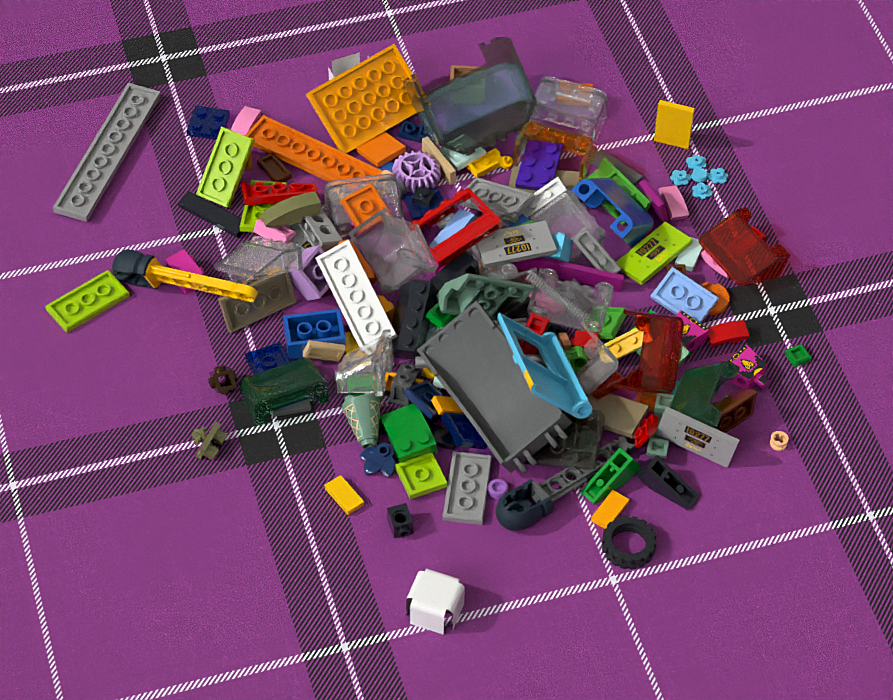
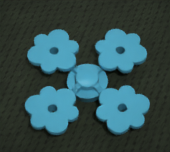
M693 155L686 159L688 168L693 169L692 174H686L685 170H674L670 180L674 181L676 186L687 185L691 178L696 182H700L697 186L692 187V195L696 198L706 199V197L712 196V191L709 185H705L702 182L708 178L714 184H724L728 174L725 173L723 168L711 169L710 173L707 174L706 170L703 169L706 167V158Z

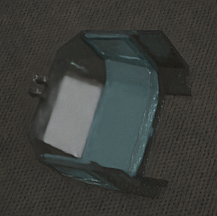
M510 37L493 38L490 40L491 43L487 45L484 42L479 43L478 45L486 64L428 91H423L416 73L411 75V80L406 78L402 81L412 105L435 145L468 156L475 153V149L479 147L495 146L496 139L501 142L506 141L507 134L514 132V134L524 130V126L528 125L537 100Z

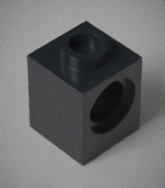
M407 504L388 507L387 520L393 537H406L409 534H413V520Z

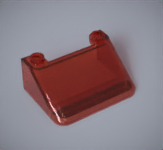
M746 207L731 213L702 234L698 240L703 249L740 286H748L780 277L791 256L780 244L770 248L747 223L751 218V212Z

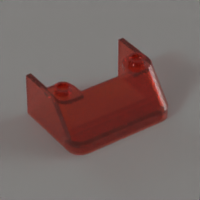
M624 310L623 314L636 316L635 326L637 330L644 331L639 369H633L629 372L626 384L613 383V387L634 392L672 393L676 385L684 329L683 319L677 316Z

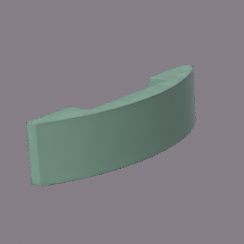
M657 392L654 415L659 417L658 426L666 407L675 409L676 395ZM656 430L649 438L646 455L653 457L658 455L660 458L666 459L669 441L655 435Z

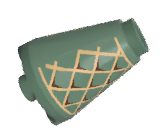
M374 391L366 392L360 396H346L344 398L345 402L342 404V410L358 443L363 449L376 447L379 435L381 399L376 396Z

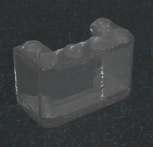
M544 76L528 106L527 127L531 125L537 130H541L546 120L578 129V139L584 144L594 146L607 117L608 95L600 89L551 76Z

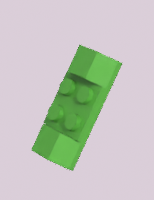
M606 158L602 159L596 171L588 177H584V179L611 178L646 212L651 205V202ZM607 199L601 205L615 219L622 214ZM620 222L622 226H628L627 222Z

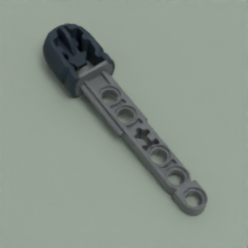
M622 435L618 440L610 442L544 482L537 484L534 480L530 479L523 483L522 486H518L504 494L496 506L498 522L510 531H520L538 522L542 517L544 518L551 514L553 511L552 502L595 476L615 453L612 450L613 448H621L629 455L637 451L638 448L635 447V444H630L627 441L628 439H635V437L630 438ZM605 457L607 461L600 462L597 458ZM575 475L577 479L569 480L567 476ZM553 484H559L562 488L553 489L551 486ZM531 497L537 504L532 506L527 499Z

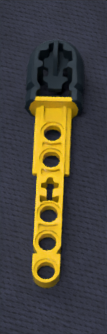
M125 249L119 252L112 264L114 276L118 280L134 286H149L152 289H158L162 282L248 302H254L258 295V291L248 285L163 267L153 255L147 254L144 256L143 253L135 250Z

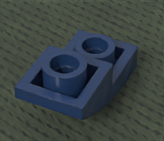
M403 120L397 137L422 143V139L428 136L434 143L439 128L424 122L419 126Z

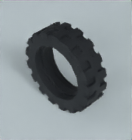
M623 516V518H615L614 522L607 524V529L605 528L603 531L602 551L605 553L606 559L612 561L611 564L614 566L618 565L622 569H636V567L639 566L641 568L645 566L646 562L649 563L652 556L655 554L657 540L653 527L646 524L647 521L639 520L636 516H632V518ZM624 531L634 532L644 539L646 546L640 552L627 554L619 551L614 546L612 539L618 533Z

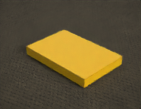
M659 100L654 141L688 149L695 108Z

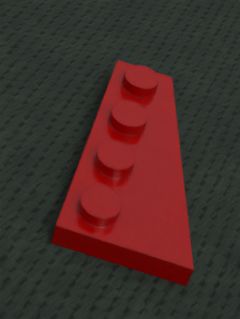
M241 181L244 203L250 206L264 203L275 204L293 196L316 191L318 196L316 183H291L290 186H286L282 182H275L274 185H264V182H256V185H247V181Z

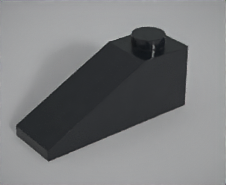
M658 455L645 461L635 474L649 489L686 510H689L700 496Z

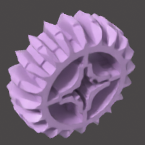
M412 150L410 154L405 152L404 156L399 155V158L395 159L392 167L394 179L402 182L406 191H412L413 194L419 187L434 189V186L438 185L441 177V167L437 159H434L433 155L428 156L427 152L421 153L420 150L418 153H414Z

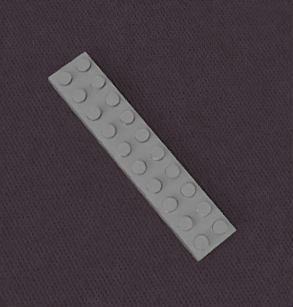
M131 83L126 85L53 206V213L85 222L88 221L160 99V91Z

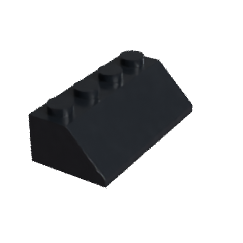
M413 279L401 285L392 321L397 337L387 342L385 357L415 359V357L421 356L417 349L425 344L430 320L425 316L434 307L438 291L432 281Z

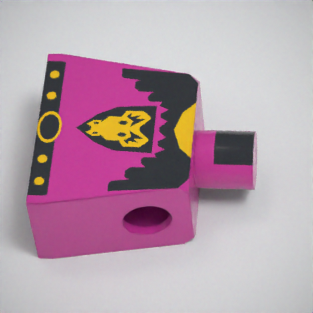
M682 310L678 312L669 324L690 352L707 342L709 329Z
M747 345L741 348L722 366L721 377L742 389H751L755 384L765 389L770 382L764 376L766 363Z

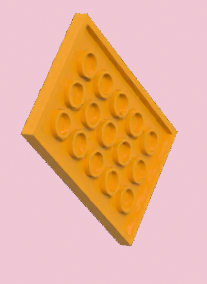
M395 43L306 94L337 148L346 154L431 105Z

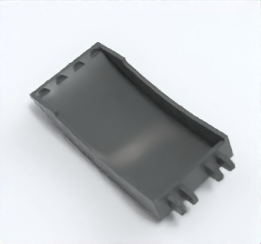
M477 301L417 349L432 373L473 424L497 460L510 473L517 468L523 473L528 471L523 463L528 460L534 466L537 461L532 455L548 442L556 448L558 444L554 437L557 435L564 440L568 438L563 430L572 423L563 410L531 392L519 365L515 364L512 357L514 354L504 333Z

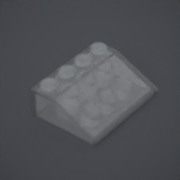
M263 236L252 237V240L242 243L214 267L217 271L259 279L302 270L301 247L295 246L293 243H283L282 240L273 241V238L263 239Z

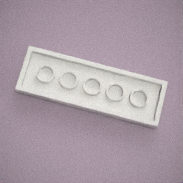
M349 240L316 257L321 271L363 354L397 337Z

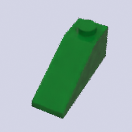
M619 448L580 492L595 505L607 497L612 490L615 491L628 482L641 466L623 449Z

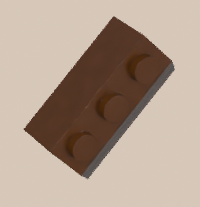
M738 389L733 393L730 392L723 400L713 403L706 411L699 412L695 416V420L726 433L753 415L757 391L753 389Z

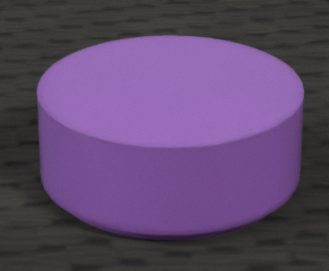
M494 479L488 485V494L494 499H500L504 494L508 493V485L504 480Z

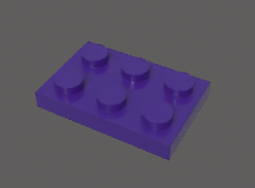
M527 139L515 183L516 188L538 191L554 180L563 151V144Z

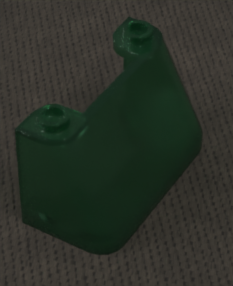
M300 358L251 376H245L239 384L241 395L256 426L265 423L264 417L268 413L270 415L274 414L273 408L306 397L309 398L310 402L316 398L319 404L329 402L327 380L310 358Z
M722 361L687 369L680 379L669 408L716 428L721 414L718 408L710 403L712 396L719 391V388L726 381L732 380L737 376L740 367L730 361Z

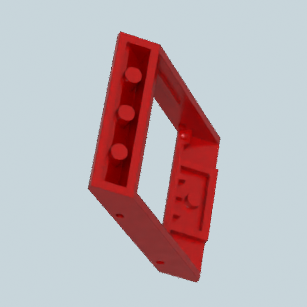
M466 188L465 190H459L450 200L446 199L441 202L436 209L427 211L421 219L412 221L407 230L413 240L441 268L503 226L501 219L475 193ZM468 199L484 214L432 249L417 234L424 227L429 229L458 210V205Z

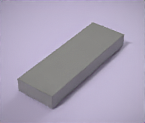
M586 227L571 238L596 269L612 273H618L621 270L619 265Z

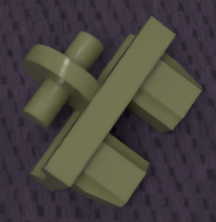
M215 421L209 434L206 433V427H202L201 430H193L192 437L195 439L193 443L195 445L203 443L195 457L200 460L202 456L214 459L219 448L210 444L211 440L222 445L227 436L225 432L218 429L221 425L220 423Z

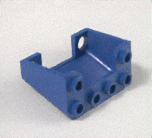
M611 178L583 179L572 189L589 208H598L607 199L622 213L609 227L631 249L653 226V218ZM623 221L627 222L628 226L624 231H619L618 224Z

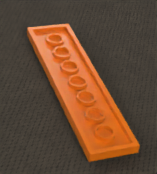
M265 115L245 135L255 140L254 147L268 154L273 153L277 158L338 187H344L350 193H354L378 180L383 172L370 164Z

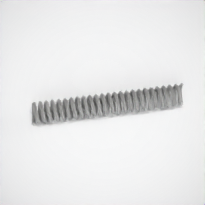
M532 270L528 271L530 274L526 280L531 281V284L534 282L533 286L536 285L538 289L543 290L545 295L548 294L550 298L553 297L557 304L560 303V306H565L564 309L567 308L569 313L572 312V315H577L576 318H579L581 322L586 317V321L589 319L590 314H587L580 306L578 307L568 297L563 296L559 290L551 287L542 277L539 278V275L537 276L535 272H532Z

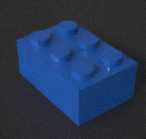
M340 309L283 316V328L289 360L305 358L303 357V350L309 340L345 345V334Z

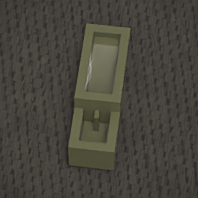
M316 191L300 194L271 206L261 213V218L266 228L302 223V217L320 214L321 202Z

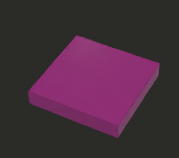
M645 179L642 180L639 184L643 195L651 202V210L662 224L664 222L669 224L670 219L664 202Z

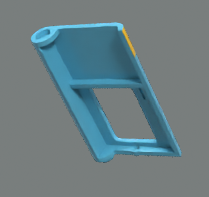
M499 313L497 319L514 354L512 357L515 364L519 365L531 392L576 418L588 417L592 413V405L557 335L553 332H547L541 336L528 327ZM516 336L538 348L547 368L524 355Z

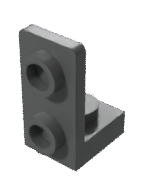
M402 363L391 383L389 402L404 406L409 405L410 400L403 393L406 388L414 384L420 373V368H416L413 364Z

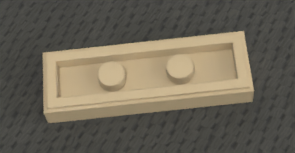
M428 136L423 138V153L427 152L428 156L433 155L434 159H437L441 167V175L449 185L456 183V170Z

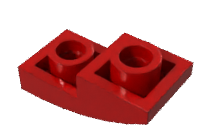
M744 320L726 322L708 328V337L712 347L729 341L734 344L750 338Z
M653 413L642 421L640 428L634 434L635 447L638 449L657 430L659 417Z

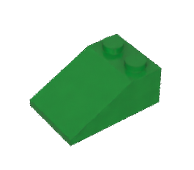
M413 403L380 416L399 463L431 452L433 455L438 453L437 444L423 414Z

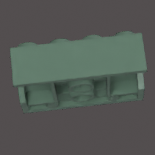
M467 273L446 282L438 292L437 299L441 313L459 315L477 301L493 321H498V311L515 303V301L523 303L533 291L534 286Z

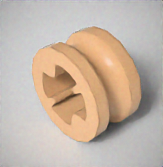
M775 431L771 435L770 446L777 451L786 449L789 439L788 435L783 431Z

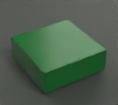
M802 344L785 350V356L794 368L811 361L812 357Z

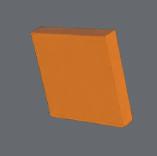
M385 131L356 148L358 154L378 168L407 151L405 145Z
M373 183L340 199V203L358 232L391 215Z

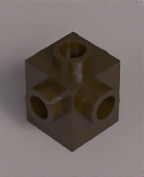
M221 365L213 368L214 371L209 372L210 378H208L210 388L214 389L217 393L227 394L232 392V389L237 388V376L231 368ZM224 376V380L219 382L218 377Z

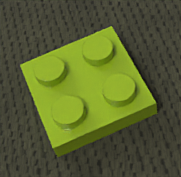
M432 452L395 464V469L410 500L447 487V481Z

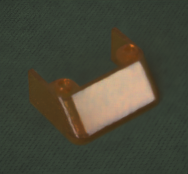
M527 122L524 124L514 145L513 165L518 164L525 149L527 139L563 144V150L583 155L580 163V182L585 178L596 154L597 143L587 136L536 122Z

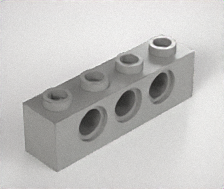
M322 207L320 208V214L302 217V223H298L312 247L319 245L324 252L336 247L343 240Z

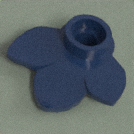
M381 443L377 447H369L361 453L360 458L366 461L364 464L366 476L374 474L379 470L387 478L392 475L396 463L393 459L394 448L391 444ZM387 449L386 453H381V451Z

